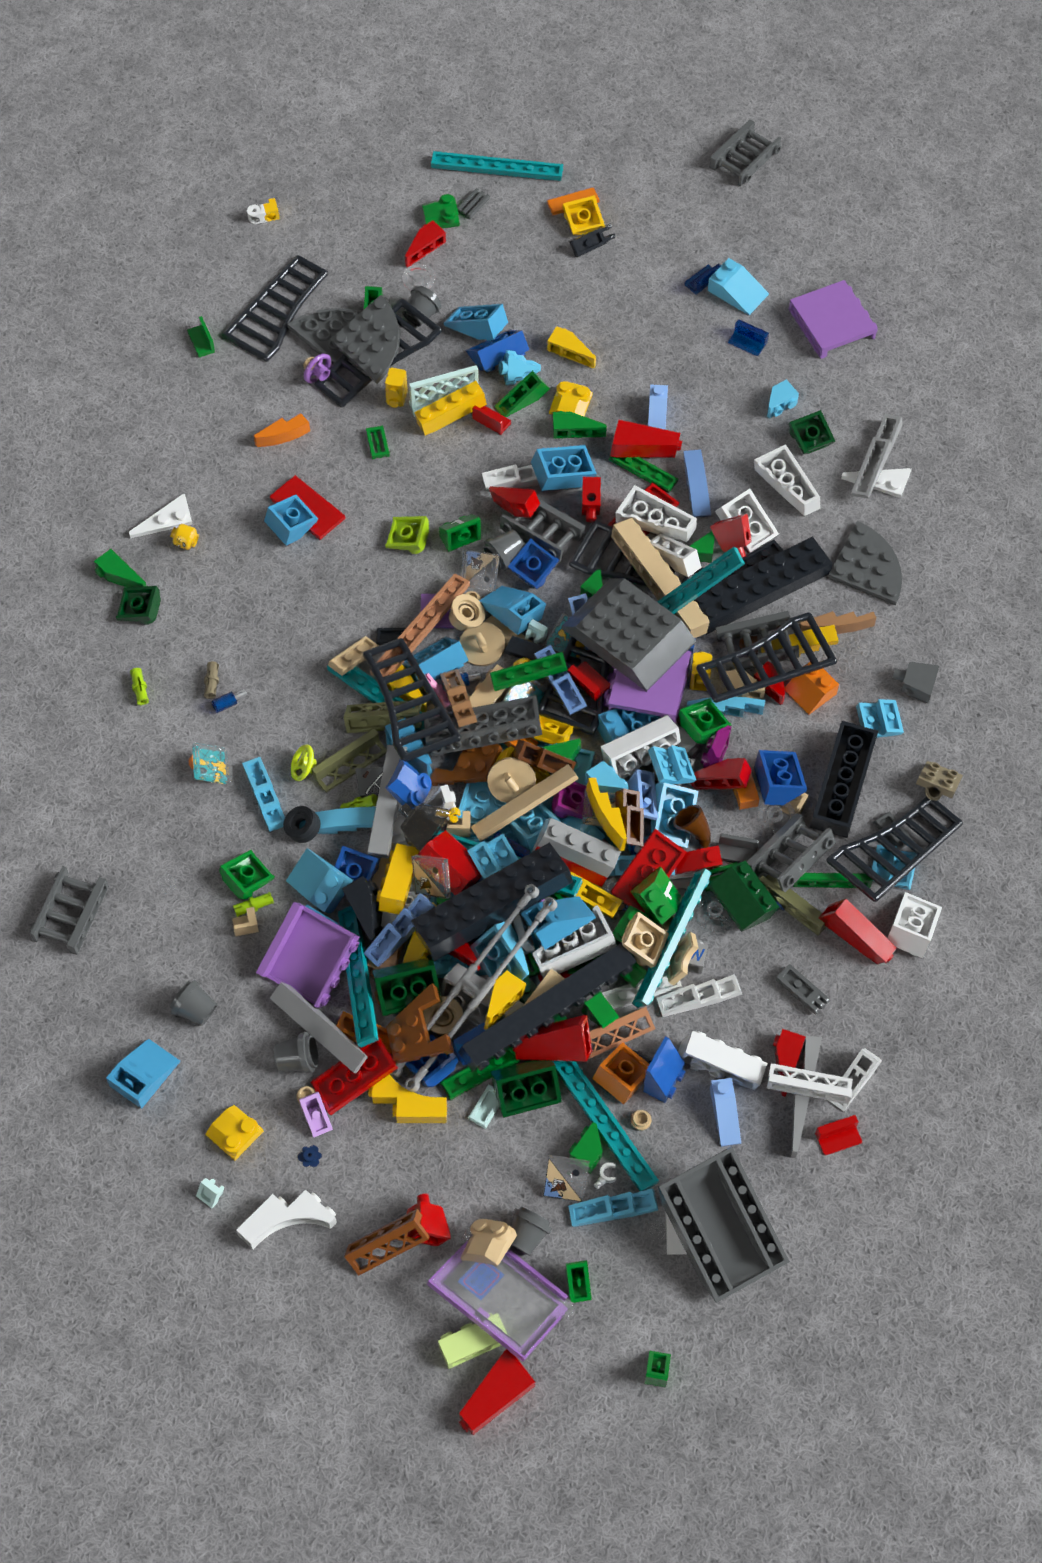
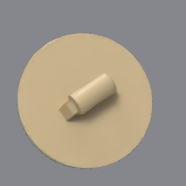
M482 622L478 627L467 628L460 638V643L469 660L467 662L476 666H488L500 659L505 650L506 643L502 631L491 623Z
M509 757L499 760L491 767L487 783L491 794L496 799L508 803L535 786L536 777L533 768L528 763L515 757Z

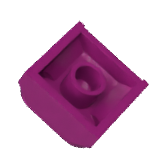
M728 725L718 730L713 738L710 737L707 743L709 750L707 753H703L701 759L703 768L723 761L729 745L732 726Z
M573 782L553 795V813L560 818H566L570 815L580 819H590L593 809L586 792L587 786Z

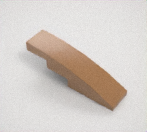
M834 611L814 617L819 627L835 625L837 634L873 627L877 618L874 612L856 617L854 611L836 617ZM807 621L799 624L801 631L811 629Z
M455 669L441 673L440 676L458 727L476 723V715L459 670Z

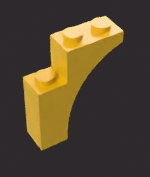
M390 1074L368 1089V1095L372 1097L373 1104H393V1117L397 1118V1123H447V1097H429L411 1092L397 1083Z

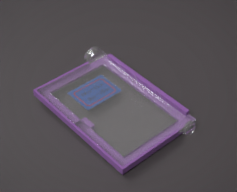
M470 1225L461 1237V1241L464 1244L429 1279L427 1285L524 1362L563 1317L566 1319L570 1317L574 1311L572 1307L574 1303L567 1298L568 1295L510 1249H508L498 1266L466 1260L462 1261L461 1255L472 1236Z

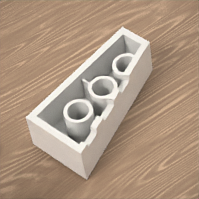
M783 445L754 459L755 471L803 516L820 509V496L787 445Z
M635 485L615 512L616 523L633 518L636 524H639L641 530L658 535L661 533L667 537L687 542L696 530L697 518Z
M668 715L600 746L603 760L614 768L620 778L631 777L636 769L644 764L647 766L652 763L648 752L651 747L667 749L671 745L675 746L681 742L679 727Z
M598 905L592 909L593 914L596 916L595 919L546 950L541 946L532 953L543 979L551 968L560 974L617 946Z
M692 1031L681 1042L678 1050L683 1061L691 1065L690 1069L695 1071L708 1070L711 1076L717 1078H724L726 1076L732 1078L733 1083L753 1090L760 1086L767 1063L762 1061L760 1057L745 1054L743 1050L736 1047L731 1048L721 1040H713L706 1037V1034L700 1031Z

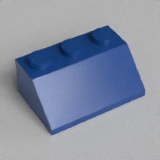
M508 330L497 335L493 340H486L465 351L479 370L490 372L495 369V366L500 361H504L506 350L515 351L517 355L524 356V352L530 349L522 330Z
M758 751L754 770L764 805H785L807 791L796 752Z

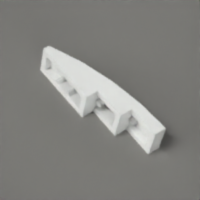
M512 465L482 473L486 489L490 486L525 488L539 485L532 465L517 468V465Z
M733 974L718 981L712 979L697 986L691 984L657 997L662 1016L666 1017L719 1003L742 995L737 977Z

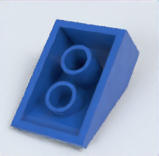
M666 1036L646 1070L643 1089L644 1093L664 1103L668 1098L672 1099L677 1089L674 1087L676 1082H681L686 1073L683 1070L685 1062L671 1040Z

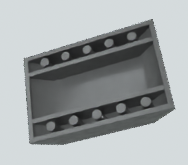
M611 578L561 626L564 631L646 692L696 643L695 638L680 618L625 578Z
M732 1146L658 1186L662 1205L700 1282L716 1303L790 1262Z

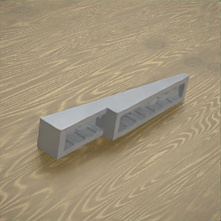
M884 414L876 437H873L851 492L852 496L869 499L903 426L901 416Z
M388 745L368 847V854L373 857L389 858L394 824L397 821L399 802L385 788L400 759L393 745ZM403 746L405 752L407 753V747Z
M281 982L270 999L353 1073H357L368 1056L319 1009L314 1008L291 985Z
M806 1036L803 1052V1070L815 1072L822 1037ZM802 1075L795 1076L797 1079L806 1080ZM793 1094L791 1158H796L809 1096Z

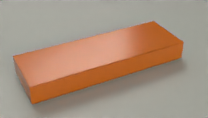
M594 187L547 200V205L554 216L564 213L563 203L594 195L597 203H599V197Z

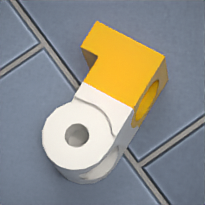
M275 198L268 199L269 203L249 206L247 208L249 222L259 224L280 219Z

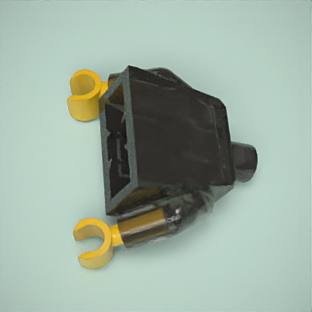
M405 803L398 811L406 818L400 828L403 831L407 844L416 847L419 852L429 841L436 837L448 821L447 817H449L451 822L455 823L458 821V817L454 815H461L460 809L456 807L448 810L422 803L414 809Z

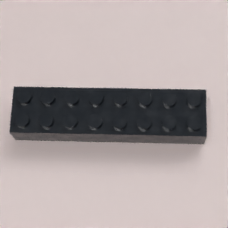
M812 536L720 581L694 600L697 602L702 613L709 619L706 635L715 631L716 627L730 624L829 575L832 561Z
M549 842L414 918L411 922L418 938L432 959L436 961L487 932L495 924L506 921L524 896L527 885L533 884L539 889V894L536 898H531L520 912L573 883L571 873Z

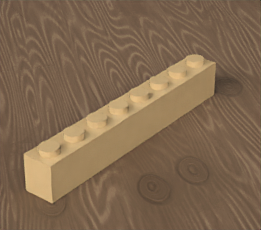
M633 518L613 525L611 537L657 600H660L681 585L679 578L673 574L668 563L662 559L659 551L653 547L650 539L644 535L639 524H636ZM693 600L674 614L684 622L694 638L707 633L709 619L699 609L696 601Z

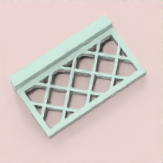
M477 365L410 383L409 405L414 417V412L475 380L478 383ZM473 373L469 378L465 377L467 374ZM452 378H456L453 382L449 381ZM461 380L464 381L461 385H458ZM444 385H447L444 390L441 389Z

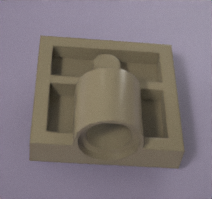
M927 761L916 784L926 788L925 795L930 800H938L942 795L953 798L963 775L955 770L944 768L938 763Z

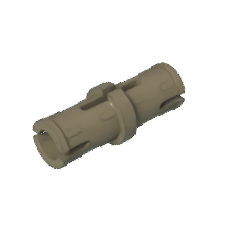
M214 661L207 663V674L204 677V697L207 699L216 698V687L219 684V664Z

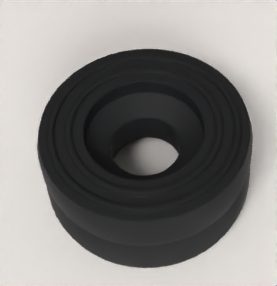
M297 806L290 810L283 822L285 833L298 843L311 841L318 834L321 826L319 816L306 806ZM305 820V825L299 829L298 825L301 821Z

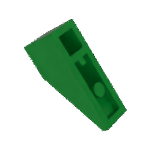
M532 370L494 407L501 415L508 417L538 401L550 388Z
M553 412L554 439L606 437L607 425L573 412Z
M109 549L94 560L95 572L100 578L104 577L107 581L124 587L146 586V582L112 549Z

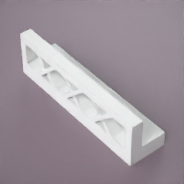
M771 1063L767 1089L849 1104L852 1096L851 1087L853 1079ZM774 1070L783 1072L785 1076L774 1074ZM796 1075H802L806 1080L797 1079L793 1077H795ZM817 1079H822L825 1081L826 1084L814 1081ZM837 1083L847 1084V1088L838 1087L834 1085Z

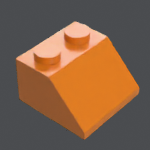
M820 669L792 678L784 689L809 715L837 695L839 683L824 669Z
M622 1042L599 1065L592 1079L622 1104H625L645 1081L646 1070L650 1064Z

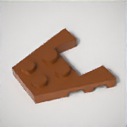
M499 744L462 750L453 771L439 768L434 769L430 778L432 786H438V784L443 783L453 785L454 782H464V784L487 782L488 773L503 749Z
M430 984L386 1026L393 1059L397 1063L420 1060L421 1057L426 1056L436 1057L442 1053H454L450 1037L446 1034L430 1042L423 1011L440 1002L437 987L434 984Z

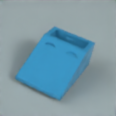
M505 586L499 587L479 600L486 611L517 635L528 629L532 619L537 622L540 621L546 607V603L533 593Z
M615 708L598 715L599 726L597 730L605 744L660 719L661 716Z
M389 724L385 726L387 746L393 745L391 725ZM411 725L400 729L399 737L403 738L416 733L414 726ZM421 739L404 745L407 747V753L424 747ZM428 754L407 761L419 773H426L430 777L432 773L430 764L432 762Z
M579 896L555 900L557 908L554 911H550L533 930L532 934L545 950L596 918ZM543 902L536 903L521 913L528 928L542 909Z
M147 1039L122 1059L106 1079L112 1089L142 1109L181 1061L150 1039Z

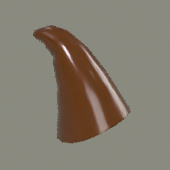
M690 805L680 810L675 816L674 827L694 836L700 843V849L709 847L711 832L702 808L699 805Z

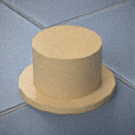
M461 594L452 601L449 620L456 629L465 631L467 628H475L482 624L485 620V610L478 599L469 594Z
M441 996L442 1002L423 1011L426 1025L448 998L447 996ZM453 999L430 1031L439 1035L449 1034L463 1015L462 1007L456 1000Z

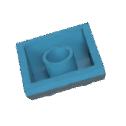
M294 495L269 506L264 522L285 545H289L302 538L318 521V518L297 495Z

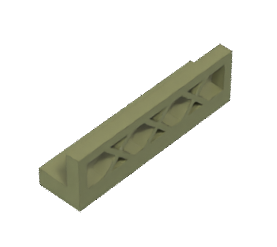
M395 701L393 704L397 706L408 701ZM385 702L347 705L344 714L347 733L369 732L372 729L384 731L385 726L390 724ZM422 704L396 714L397 721L420 714ZM422 721L413 724L414 728H421Z
M372 729L313 767V778L327 793L356 774V768H365L384 756L387 749L380 742L378 732ZM376 744L382 750L377 754H369L370 748ZM355 757H365L364 763L353 764ZM342 766L350 767L347 774H338V769ZM326 776L334 777L333 783L328 786L321 780Z
M762 875L760 877V881L785 911L818 936L825 930V923L818 918L822 914L819 910L790 888L786 892L782 891L776 878L770 875L766 877Z

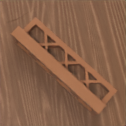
M643 1007L622 1016L604 1029L597 1027L589 1031L590 1040L596 1037L597 1039L596 1042L591 1041L594 1047L588 1059L619 1046L622 1042H628L655 1030L647 1008ZM645 1017L649 1028L644 1030L636 1028L637 1020ZM621 1026L631 1029L628 1037L622 1038L617 1036ZM607 1034L612 1036L610 1045L604 1046L599 1044L601 1035Z

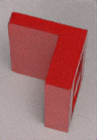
M474 405L472 408V419L500 435L511 424L510 419L487 406L479 408Z
M585 661L577 668L572 665L568 669L572 680L595 701L610 688V683Z
M856 1115L817 1127L815 1135L825 1156L862 1144V1139L857 1130L859 1121Z

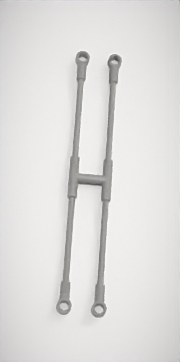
M533 884L526 886L525 894L518 902L516 909L474 964H471L451 990L449 997L426 1025L428 1031L453 998L457 997L465 986L476 996L449 1032L448 1036L450 1039L453 1037L469 1014L477 1008L496 983L495 980L539 922L541 923L550 911H554L557 908V902L552 897L544 899L543 907L536 915L534 922L493 976L489 977L482 988L470 981L475 971H477V967L520 910L525 908L531 898H536L539 894V889ZM438 1056L430 1057L416 1075L406 1081L405 1087L411 1092L419 1090L420 1081L427 1074L428 1068ZM396 1062L398 1069L390 1075L395 1078L400 1077L403 1072L402 1068L407 1062Z

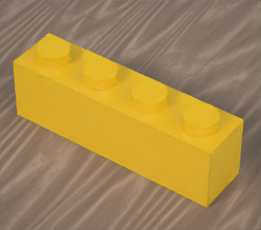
M475 380L414 412L420 429L424 435H428L472 413L474 405L481 408L487 405L483 390Z
M397 843L395 850H391L389 855V862L391 863H387L385 868V875L387 876L382 877L380 886L382 891L378 890L376 902H379V911L399 915L404 909L414 877L413 858L419 853L418 847Z

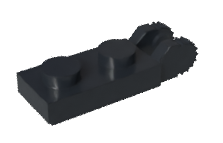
M611 223L569 241L574 255L580 257L616 238L615 233L609 234L606 237L602 233L612 228Z

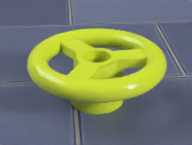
M310 745L300 746L293 756L291 776L295 781L305 779L309 773H312V768L317 765L313 749ZM302 769V774L298 776L296 771Z

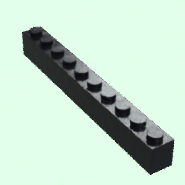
M621 942L462 1045L458 1053L472 1072L477 1069L480 1071L490 1065L489 1061L493 1058L496 1060L500 1059L506 1054L507 1049L510 1047L515 1049L523 1043L522 1039L526 1037L532 1038L539 1032L538 1029L542 1026L544 1028L549 1027L555 1022L554 1019L556 1017H564L571 1011L570 1008L574 1005L576 1007L581 1006L587 1001L585 998L590 995L594 997L602 991L601 988L607 985L609 987L618 980L617 977L620 975L625 977L631 973L636 960Z

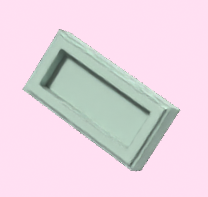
M488 1084L468 1117V1120L485 1129L499 1108L493 1086Z

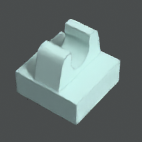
M532 619L528 625L525 639L528 640L532 637L534 638V643H543L547 638L548 627Z
M205 1178L200 1183L196 1197L213 1208L222 1195L224 1187L220 1186L218 1188L215 1185L216 1180Z

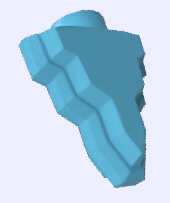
M506 350L504 361L499 362V374L504 376L506 386L515 385L516 381L523 380L532 370L535 373L541 371L540 364L533 360H526L523 355H517L515 351Z

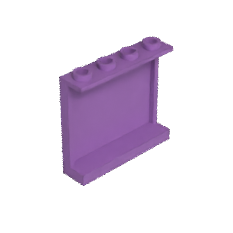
M845 280L790 299L789 311L820 359L827 357V352L834 348L869 335L872 339L876 337L878 330L876 323L872 322L868 311L864 310L859 298H856L851 286H848Z
M687 651L647 692L614 668L616 676L611 679L610 689L612 691L606 698V705L609 706V710L617 708L662 717L668 715L676 724L691 664V651Z
M293 902L256 973L278 984L282 982L291 985L304 999L313 1003L315 1007L322 1008V1006H326L329 1002L331 990L338 985L342 970H345L349 965V957L358 948L360 937L301 903Z

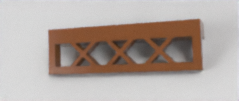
M416 1209L349 1244L344 1257L358 1276L428 1240L429 1235L420 1224L422 1214ZM415 1228L421 1236L412 1238L407 1235L409 1231ZM397 1239L403 1241V1245L398 1248L390 1246V1242ZM376 1248L386 1250L385 1255L382 1257L372 1254ZM361 1257L369 1260L368 1264L360 1267L355 1259Z

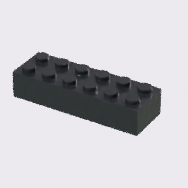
M841 721L810 828L823 832L830 828L834 835L848 838L878 730Z

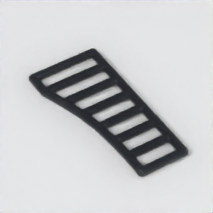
M296 255L222 333V337L261 360L268 362L279 351L288 330L287 324L294 319L303 303L328 276V271L300 255ZM300 263L319 275L313 280L295 270L294 267ZM287 274H290L309 286L303 291L285 281L284 278ZM279 284L300 297L295 303L273 289ZM270 296L292 309L287 315L263 302V300ZM258 306L284 321L282 327L280 328L253 313L254 309ZM248 317L278 334L276 342L242 324V322ZM236 329H239L271 347V349L265 354L231 334Z
M403 298L399 299L392 306L398 325L420 342L409 346L400 338L399 347L404 351L397 354L390 367L429 345L442 332L441 327ZM401 307L405 308L433 331L425 337L399 317L396 312ZM344 354L329 368L330 375L324 381L318 379L315 382V387L340 407H345L372 381L370 377L347 361L349 358ZM342 365L361 380L355 387L336 373ZM330 377L349 392L343 399L324 385Z
M594 520L571 558L569 566L587 575H592L596 570H599L595 569L612 540L613 527L599 520ZM599 528L607 532L589 565L585 566L578 563L596 530ZM620 548L607 569L601 570V577L625 578L629 582L648 587L641 577L633 575L635 568L631 563L625 573L614 572L624 554ZM670 566V570L674 574L676 571ZM701 567V568L698 569L696 572H694V574H695V573H698L700 570H702L703 567ZM694 574L690 575L689 577L685 576L682 583L691 578Z
M571 636L563 652L567 670L572 665L576 668L578 667V665L567 662L572 652L602 663L599 674L606 679L610 664L595 653L575 646L577 640ZM549 682L538 706L539 715L574 726L573 729L594 735L599 726L598 715L603 713L604 693L597 699L596 710L590 707L579 710L581 713L594 717L589 727L545 710L549 701L564 706L560 698L552 694L554 689ZM575 683L577 689L581 694L589 696L583 689H581Z
M808 612L790 618L764 638L743 649L697 665L696 670L713 702L718 703L835 665L837 659L814 617ZM808 622L828 659L820 662L817 660L798 623ZM788 628H792L811 663L810 665L802 667L783 633ZM776 637L778 638L795 670L785 673L769 642ZM763 647L778 675L768 678L754 651ZM745 655L749 656L761 681L751 683L739 658ZM731 661L744 686L736 689L723 667V664ZM715 667L727 692L718 694L705 670Z
M403 638L363 652V657L383 694L389 713L393 746L401 760L407 762L461 740V735ZM396 647H400L403 652L400 655L375 663L372 657ZM405 660L411 666L385 677L380 672L381 669ZM412 674H416L419 681L390 692L386 685ZM422 687L427 693L397 706L393 704V698ZM429 701H432L435 706L434 709L397 722L396 714ZM440 715L443 720L442 723L403 738L399 737L400 729ZM448 729L452 735L409 753H406L403 748L406 744Z
M926 796L915 807L889 826L869 836L840 846L827 857L826 862L869 899L877 902L963 825V821L938 800H930ZM930 804L953 824L946 828L925 811L924 808ZM918 814L941 834L935 839L914 822L912 818ZM906 824L929 845L922 849L898 828ZM892 833L914 851L917 856L912 860L885 839L884 836ZM877 841L906 866L899 871L868 844ZM860 848L893 875V877L887 882L853 854L851 850ZM844 855L881 888L873 892L841 865L837 859Z

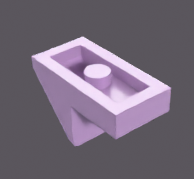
M318 1091L299 1099L302 1112L313 1137L333 1130Z

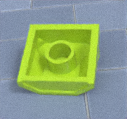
M427 516L393 517L385 547L409 550L411 554L422 552L429 534V520Z

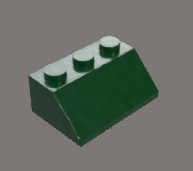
M746 860L731 866L708 884L741 932L767 921L779 908V905Z
M432 957L372 971L383 1016L402 1012L430 984H434L437 987L440 1002H442Z
M533 1060L491 1071L493 1088L503 1118L562 1102L556 1066L552 1060Z

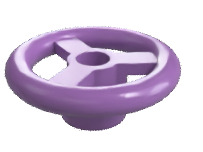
M319 354L308 363L304 371V380L307 383L312 384L318 379L324 381L328 378L331 366L330 356L328 354ZM323 359H326L325 366L322 364Z

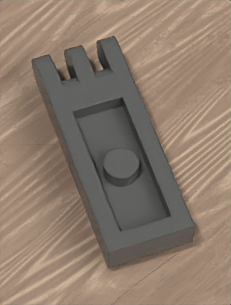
M791 964L776 977L778 983L814 1014H817L819 1009L825 1006L823 1002L827 1004L830 1001L823 992Z

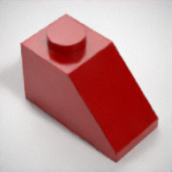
M767 661L763 665L768 678L778 675L771 662ZM756 672L753 678L757 681H761L758 673ZM784 681L765 687V694L780 705L783 704L785 698Z

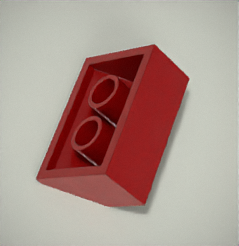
M446 830L429 841L414 858L454 895L475 885L482 877L468 853V849ZM434 867L438 869L437 874L433 873Z

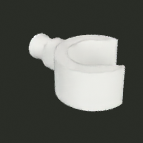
M609 1162L602 1165L600 1177L594 1183L596 1189H599L605 1183L616 1181V1177H606L603 1173L607 1168H616L614 1163Z

